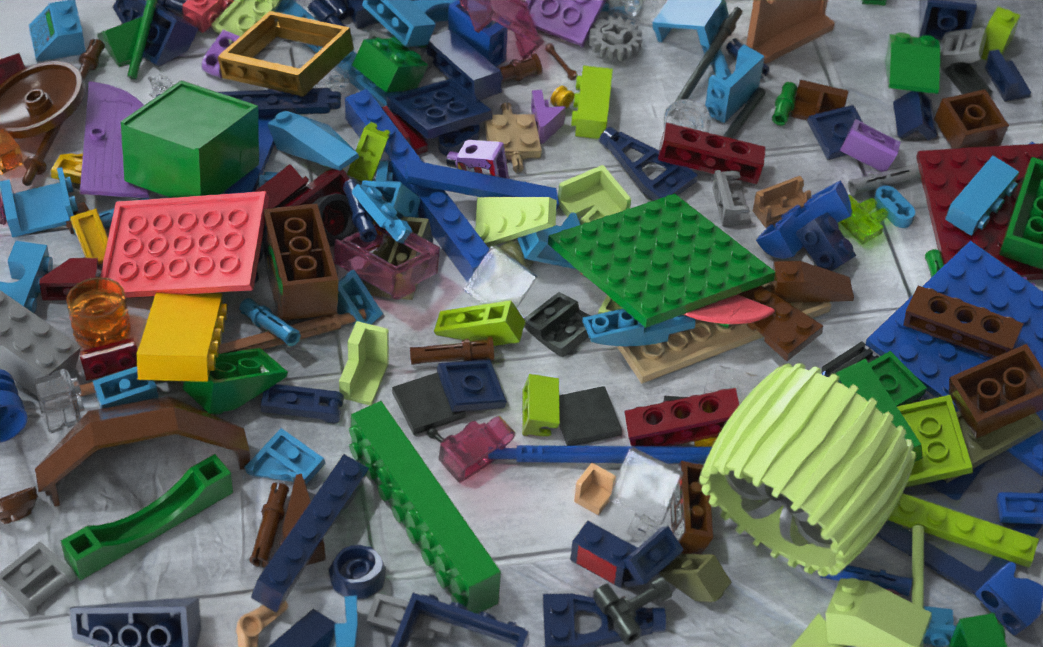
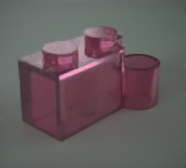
M501 416L494 417L487 424L485 422L478 424L476 421H472L465 426L463 431L455 436L449 435L441 442L438 460L460 484L496 461L497 459H488V454L496 449H505L506 445L514 439L516 432Z

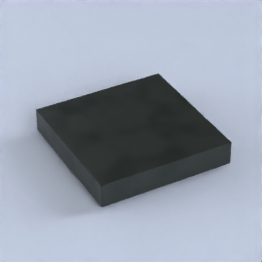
M438 372L392 387V394L413 435L427 431L431 427L436 428L466 418V411L452 412Z
M605 386L559 395V426L567 446L621 436L622 429Z

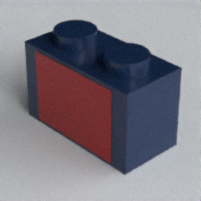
M587 520L572 541L570 561L621 588L624 585L623 582L631 575L623 560L638 547Z

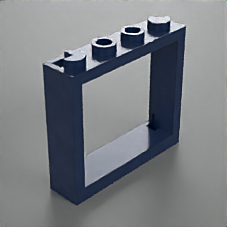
M412 593L391 647L408 646L420 614L515 645V647H527L530 640L529 631L517 626L516 622L509 621L506 624L497 621L496 617L489 613L479 612V614L467 611V607L462 604L451 602L449 605L440 602L432 594L427 596Z

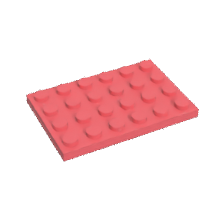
M266 191L116 202L97 295L100 299L155 296L156 292L200 294L252 291L254 289L265 225L264 209L268 208L269 202L268 194Z

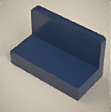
M999 49L990 50L985 70L1003 101L1007 102L1030 97L1031 90L1012 60L1005 61Z
M910 91L893 102L897 135L900 139L916 131L920 132L928 141L937 137L932 100L923 92Z
M669 526L661 527L623 560L632 574L623 582L626 587L646 584L684 550Z

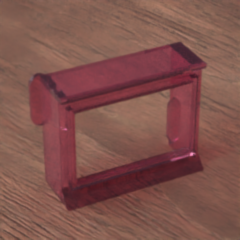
M459 0L463 9L469 12L476 32L479 33L492 20L513 31L517 39L515 43L522 59L528 58L545 42L538 38L537 30L527 7L529 4L524 0Z
M377 222L374 224L377 231L376 239L371 242H363L359 232L341 241L335 240L334 263L349 272L355 270L361 279L385 291L396 300L415 291L414 285L438 273L440 247L413 232L410 233L403 244L421 254L398 266H394L370 252L379 248L383 243V233L392 237Z

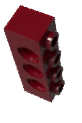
M666 122L660 141L658 160L715 174L716 170L721 172L737 171L741 177L736 180L758 184L764 166L765 146Z
M736 387L625 410L631 446H675L718 437L731 415L739 406Z

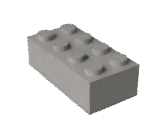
M0 290V369L6 370L17 383L41 398L76 369L81 346Z

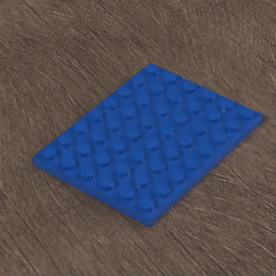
M970 241L922 287L934 289L938 293L952 298H959L968 304L984 307L993 313L1004 317H1012L1016 321L1024 323L1016 348L1027 344L1043 368V291ZM912 295L866 339V346L880 356L891 351L927 387L926 391L936 398L949 395V377L992 358L903 326L906 309L913 297ZM953 402L955 411L958 412L959 410ZM1043 410L1036 412L1043 421ZM1042 430L1006 450L1041 477L1043 476Z

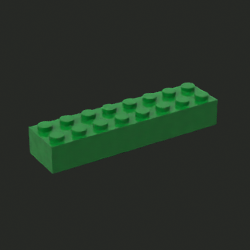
M379 401L352 413L351 427H349L352 440L349 448L355 460L360 459L362 464L369 468L366 474L367 478L370 481L374 480L377 484V490L381 499L384 502H389L394 518L398 523L402 522L404 524L409 540L412 544L417 543L421 549V556L425 564L433 567L438 583L442 588L448 589L452 602L462 604L467 607V611L476 614L499 604L500 569L383 402Z

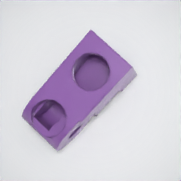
M223 30L205 54L202 61V70L216 77L223 78L217 57L231 45L229 40L235 42L240 36Z

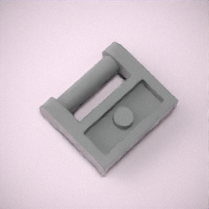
M985 27L945 33L942 39L943 48L940 53V68H947L950 66V63H973L980 60L987 38ZM956 43H957V46H956L955 51H952V48H953V47L956 45Z
M39 541L0 572V590L19 606L20 610L27 617H30L37 611L36 608L65 584L70 585L77 577L68 565ZM53 571L58 574L30 598L24 595Z

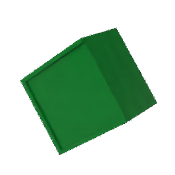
M183 80L121 121L124 181L170 198L219 195L259 165L258 106Z

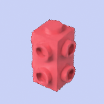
M187 0L182 5L183 18L199 28L198 31L204 33L234 0Z

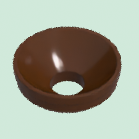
M30 487L0 498V522H3L5 525L32 514V509L38 499L36 487Z

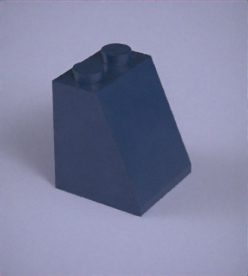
M919 0V37L928 35L936 40H942L947 32L971 29L977 9L976 0Z

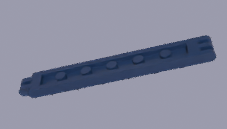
M312 88L304 96L277 90L219 92L257 105L258 116H275L283 111H289L298 115L327 114L331 109H339L341 107L340 100L342 95L339 91H332L330 88Z

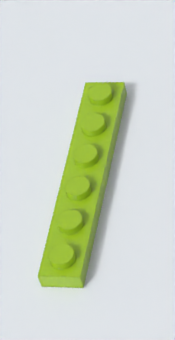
M903 493L888 518L889 521L909 528L916 525L923 526L924 533L1030 568L1039 540L1038 538Z

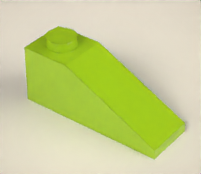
M512 300L440 311L434 333L438 336L460 340L469 338L470 341L487 340V337L492 336L493 345L497 346L520 342L526 321Z

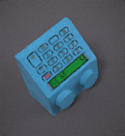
M75 0L49 3L29 24L36 62L77 56L86 51Z

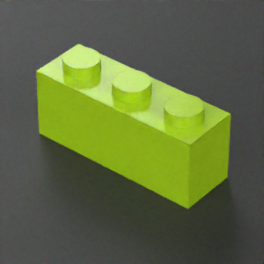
M583 66L582 76L577 75L576 90H580V93H575L573 108H578V111L572 112L571 126H576L575 137L599 139L606 129L612 68Z

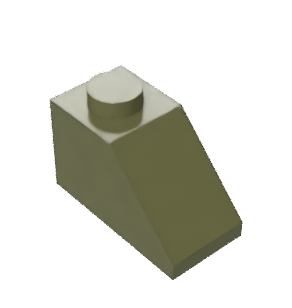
M679 554L659 572L660 576L694 601L715 602L724 595V591L732 583L714 554Z

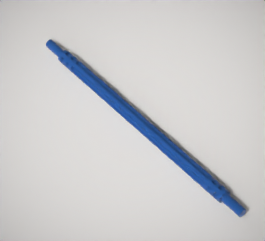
M517 445V448H488V459H517V462L679 464L681 461L705 464L712 447Z

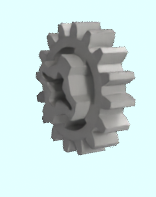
M609 16L607 21L600 18V24L594 22L593 29H590L589 45L593 46L594 53L600 51L601 58L607 55L611 61L614 57L622 61L623 56L630 59L632 53L637 54L638 49L641 48L642 31L638 30L637 24L631 25V19L622 21V16H619L618 19Z

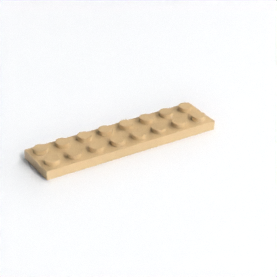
M770 282L761 285L771 291ZM830 302L789 303L811 318L830 312L831 309ZM695 319L694 329L669 334L667 342L643 346L617 347L642 384L764 336L757 330L753 332L747 326V323L731 324L727 329L717 323Z

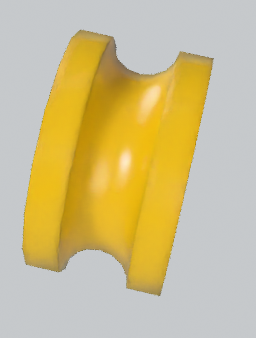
M559 86L551 95L550 103L557 107L565 106L567 109L573 102L575 94L568 90L567 87Z

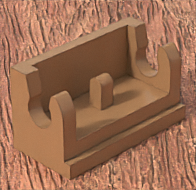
M801 176L794 177L756 192L753 213L765 228L772 224L775 226L782 219L781 216L794 206L800 205L801 208L804 207V203L811 199V191L803 192V178Z

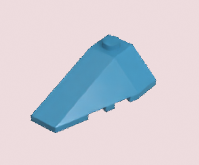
M289 111L280 112L276 115L275 119L267 123L276 149L339 171L359 158L358 153L328 124Z

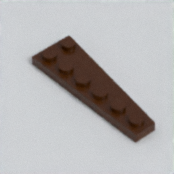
M763 286L737 294L775 310L769 317L747 323V326L753 332L757 330L764 336V342L786 361L794 357L823 333L822 324Z

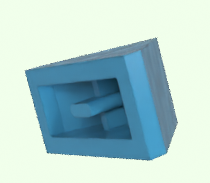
M351 270L338 283L337 313L340 315L350 313L356 321L371 325L383 313L356 271ZM359 309H364L366 319H363L358 311Z

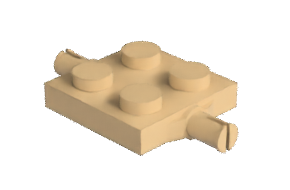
M503 103L501 105L502 114L492 115V119L483 122L487 141L504 143L506 159L512 161L513 171L517 172L518 169V172H521L524 169L523 159L541 157L542 150L534 114H513L511 104L507 103L506 106V103Z

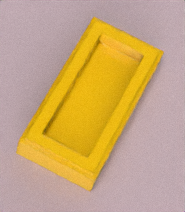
M97 209L71 216L70 220L84 256L86 258H98L99 265L103 264L108 237Z

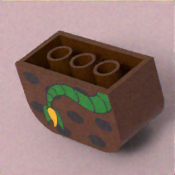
M308 204L264 209V258L278 318L287 321L336 315L339 279L318 205Z

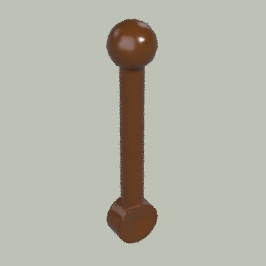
M547 44L545 47L546 52L551 53L564 68L569 80H575L577 78V71L571 70L555 51L553 44Z

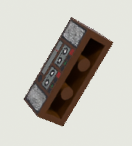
M686 461L679 463L669 479L671 529L684 549L681 554H703L714 538L712 509L709 503L711 496L703 494V485L699 483L704 465Z

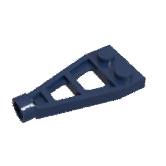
M613 127L605 129L599 138V143L611 151L642 192L653 201L667 195L676 194L678 196L697 182L698 174L689 167L659 161V150L621 131L618 132ZM632 148L644 156L632 162L624 153ZM650 162H654L663 166L666 171L656 178L650 179L643 172L642 168Z
M573 593L543 594L544 647H599L623 640L615 630L608 628L607 616L609 614H603L593 597ZM641 607L635 610L636 618L634 620L641 628V636L653 634V632H665V607ZM584 611L598 615L601 619L600 628L585 634L576 632L574 625L575 613ZM647 619H652V622L647 623Z

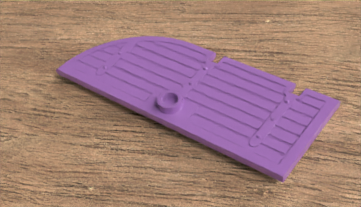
M89 81L80 194L149 198L150 190L124 181L121 121L140 109L144 104L132 94L112 85Z

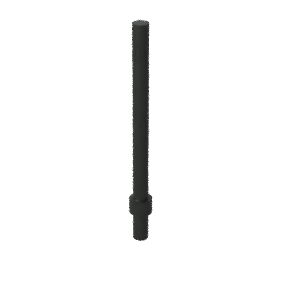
M735 7L729 17L721 23L719 33L668 111V118L676 119L724 41L736 29V23L743 13L741 8Z

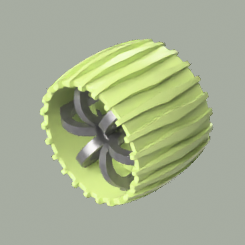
M790 363L777 367L764 378L731 415L712 446L702 469L699 483L703 485V494L711 496L709 500L710 505L714 508L719 506L722 509L720 516L725 521L729 518L737 524L735 531L739 534L745 531L755 538L752 543L753 545L758 547L762 543L772 550L770 556L776 559L779 555H782L789 559L788 565L793 568L798 564L805 566L804 571L806 573L813 574L818 570L820 576L825 577L828 574L834 576L847 567L869 545L886 523L905 489L916 455L912 451V441L904 439L906 434L902 426L896 428L891 423L893 420L891 413L886 412L883 415L875 408L877 403L875 399L865 400L856 393L858 387L852 385L850 388H847L838 383L839 376L832 374L829 378L821 375V369L814 366L810 370H805V365L802 363H797L793 367Z

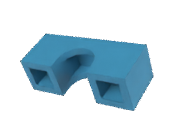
M15 241L8 258V266L11 278L19 279V281L13 283L0 282V290L32 313H35L37 297L41 293L39 280L52 270L53 258L49 256L47 245Z

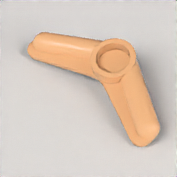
M287 602L283 603L277 613L262 605L250 613L244 614L238 620L236 627L238 647H258L259 633L288 609Z

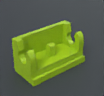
M370 122L363 129L355 150L359 158L350 164L347 171L348 176L360 181H373L389 139V130L379 131L377 130V124Z
M529 374L522 389V435L551 436L550 429H542L541 427L558 428L560 424L559 378Z

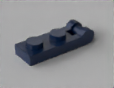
M275 384L264 391L261 401V412L323 419L327 423L335 424L340 420L341 412L339 407L343 405L344 395L338 391ZM320 403H326L328 406H322Z

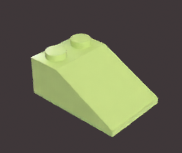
M840 578L825 613L828 643L857 647H921L932 618L931 612L870 581H862L855 578Z

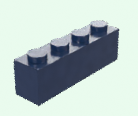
M451 29L431 36L428 45H426V51L428 56L434 58L432 64L470 98L477 102L502 93L501 82L503 81V75L500 69L490 63L486 57L477 52L461 36Z

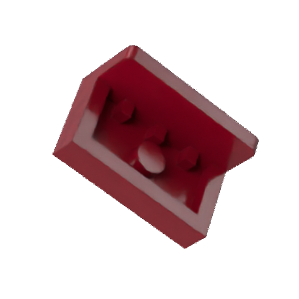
M134 338L80 351L79 357L86 381L136 367L138 349Z

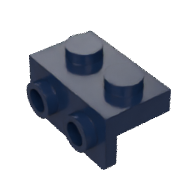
M828 212L815 218L796 232V235L818 267L834 271L857 256L853 251L851 242L843 236L837 221Z

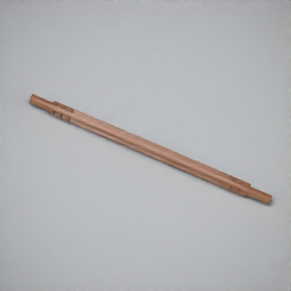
M359 309L358 311L363 319H366L364 309ZM336 313V315L323 316L290 326L299 331L301 340L341 329L342 325L353 323L356 320L350 313L341 315ZM268 331L219 345V354L255 348L264 350L286 343ZM105 376L94 378V380L103 378ZM93 382L67 389L70 399L95 393Z

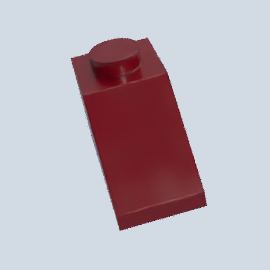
M69 258L40 278L39 285L42 300L98 301L97 289L100 279L98 258Z

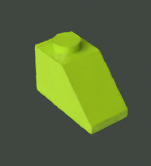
M999 6L997 7L986 27L987 38L981 59L987 61L989 51L999 49L1003 56L1015 35L1020 18L1019 14Z

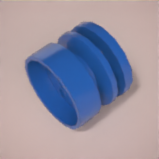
M0 369V443L18 435L26 426L28 417L12 375L6 370Z

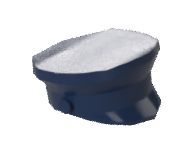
M351 545L342 549L337 554L328 572L336 593L343 597L357 596V599H367L383 589L386 567L381 556L373 547Z

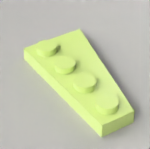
M235 0L211 24L212 30L219 35L223 30H226L241 37L269 11L275 12L281 0Z
M477 197L475 231L489 248L556 226L557 200L550 197Z

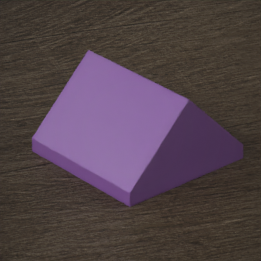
M855 119L840 151L883 172L888 170L896 158L901 142Z

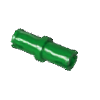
M785 82L780 95L775 100L776 108L772 115V121L776 125H785L788 122L790 112L794 109V98L798 87L793 82Z

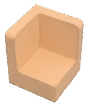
M591 463L576 482L574 502L599 516L614 496L616 476Z

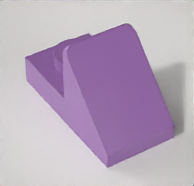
M532 90L531 111L535 116L540 144H544L564 125L566 107H549L548 99L544 100L542 90Z

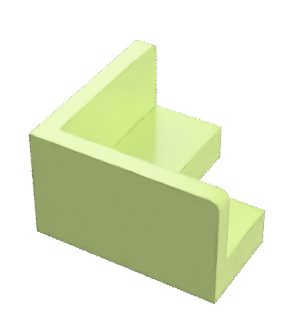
M604 165L559 184V207L567 217L573 212L580 218L587 214L596 204L609 215L630 208L631 205L630 196Z
M356 321L348 340V361L339 380V392L344 395V399L366 405L373 404L389 365L388 329Z

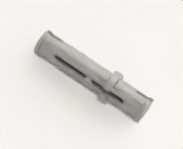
M915 162L914 164L879 173L873 171L868 173L867 176L850 179L848 181V189L851 195L854 196L867 191L876 192L881 186H889L920 178L918 163Z

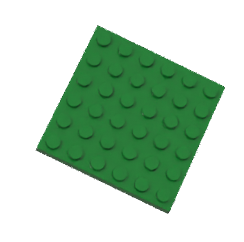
M676 194L667 195L666 197L548 236V245L645 328L767 284L775 279V271Z

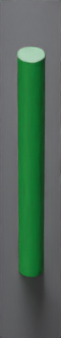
M147 0L127 74L128 78L137 79L157 0Z

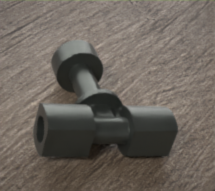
M662 576L649 581L650 588L630 600L626 596L618 598L608 583L593 591L594 601L604 615H611L614 620V629L625 645L631 644L641 637V628L634 620L636 618L635 610L655 599L662 603L672 597L671 589Z

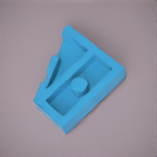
M280 428L244 468L246 473L252 476L294 482L296 475L302 473L305 484H308L326 463L322 456Z

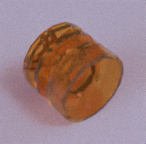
M96 277L81 281L70 289L66 301L74 340L78 345L87 350L128 339L131 332V324L125 291L120 283L110 278Z

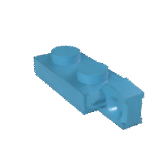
M359 184L355 186L352 194L377 224L385 228L396 242L404 243L406 238L412 233V229L407 221L400 220L396 216L397 211L383 201L381 198L383 195L377 188Z

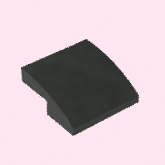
M558 292L524 318L526 321L524 327L548 349L564 357L589 337L583 324V317L591 315L579 309L578 301Z

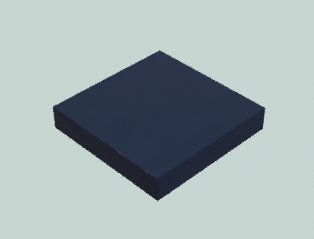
M854 105L808 117L807 122L827 160L847 155L841 152L840 149L855 119L863 122Z
M491 360L438 364L436 370L452 412L505 408L507 401Z

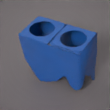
M1009 562L1002 568L1000 567L974 594L992 613H995L996 618L1015 636L1043 614V611H1041L1043 586L1028 578H1015L1016 564Z

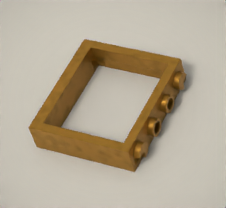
M269 11L217 58L222 77L225 79L304 96L354 50V45L349 27ZM276 37L323 47L300 69L253 58Z

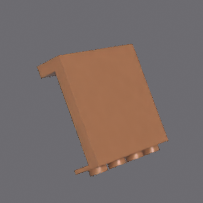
M754 0L746 46L764 55L763 63L767 64L834 30L835 22L825 14L828 0Z

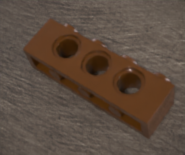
M918 285L906 309L903 326L990 358H995L1016 348L1024 323L1018 322L1012 317H1004L993 313L984 307L968 304L959 298H952L938 293L934 289Z

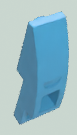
M624 309L583 317V324L591 342L625 347L667 342L669 334L694 329L696 323L695 319L680 315L645 328Z

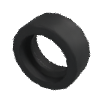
M332 194L318 198L312 203L318 205L321 219L327 205L333 204L343 213L345 224L340 235H332L324 227L329 246L349 242L356 236L358 228L352 222L353 213L345 195Z

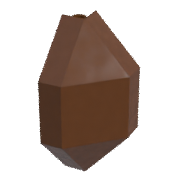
M170 396L91 410L79 420L35 468L38 492L45 491L46 497L52 496L54 507L60 506L56 483L96 450L174 434L236 451L239 468L244 470V467L251 461L245 429Z

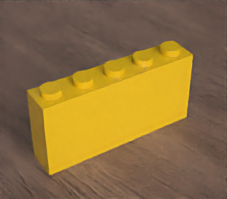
M156 292L137 352L138 380L208 382L210 371H215L219 345L222 342V332H224L225 320H227L228 305L223 304L222 293L172 294Z

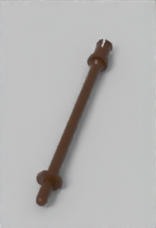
M91 39L88 48L79 57L81 65L79 72L84 81L89 71L95 70L98 67L99 57L105 49V44L99 39H96V42L95 39ZM63 122L46 132L35 156H28L25 159L24 167L27 171L22 179V183L25 186H30L36 175H42L46 172L47 165L44 159Z

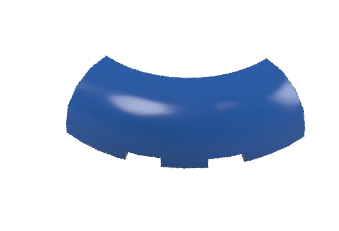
M840 180L812 195V198L804 203V207L801 208L800 205H796L781 216L782 219L776 223V227L773 224L769 225L756 240L758 245L765 253L775 258L786 259L794 257L804 246L796 235L799 229L826 212L837 223L850 217L852 212L851 202L842 181Z

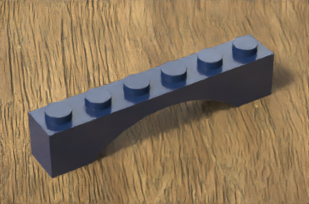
M343 454L257 579L251 595L252 599L272 611L278 612L332 525L350 505L362 487L369 470L368 467Z

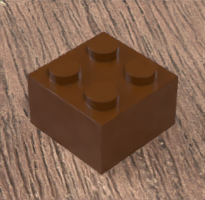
M986 89L943 98L934 118L952 149L1000 146L1009 127V124Z

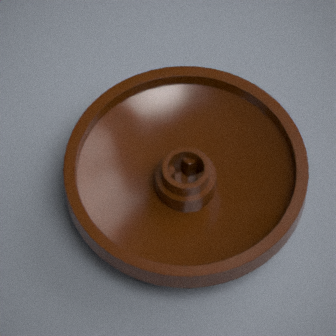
M49 61L27 67L0 85V135L11 139L29 138L43 134L68 119L81 104L86 91L85 81L79 70L66 62Z

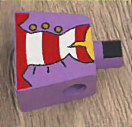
M468 140L464 143L459 153L450 151L447 155L446 164L449 167L509 179L504 143Z

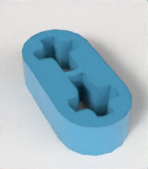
M881 186L876 190L874 205L892 224L900 228L912 225L915 209L895 188Z

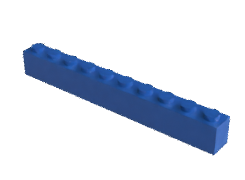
M368 89L345 97V119L359 138L362 135L363 129L370 122L377 124V130L390 131L389 139L380 161H389L388 172H393V181L401 182L420 197L418 207L419 218L429 219L432 236L470 287L473 289L494 280L496 257L444 190L406 183L404 168L406 160L423 161Z

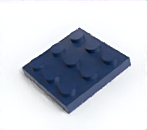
M450 79L387 97V106L427 139L436 138L448 132L459 131L461 128L478 125L492 119V109L481 101L475 102Z

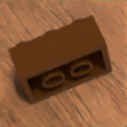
M1025 344L949 377V395H951L954 404L977 439L1043 410V368L1029 346Z

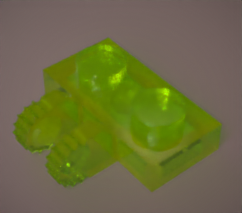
M849 194L852 209L851 216L839 223L863 245L882 234L884 227L880 222L886 219L888 212L881 208L870 214L869 212L873 211L877 205V201L874 198L859 204Z

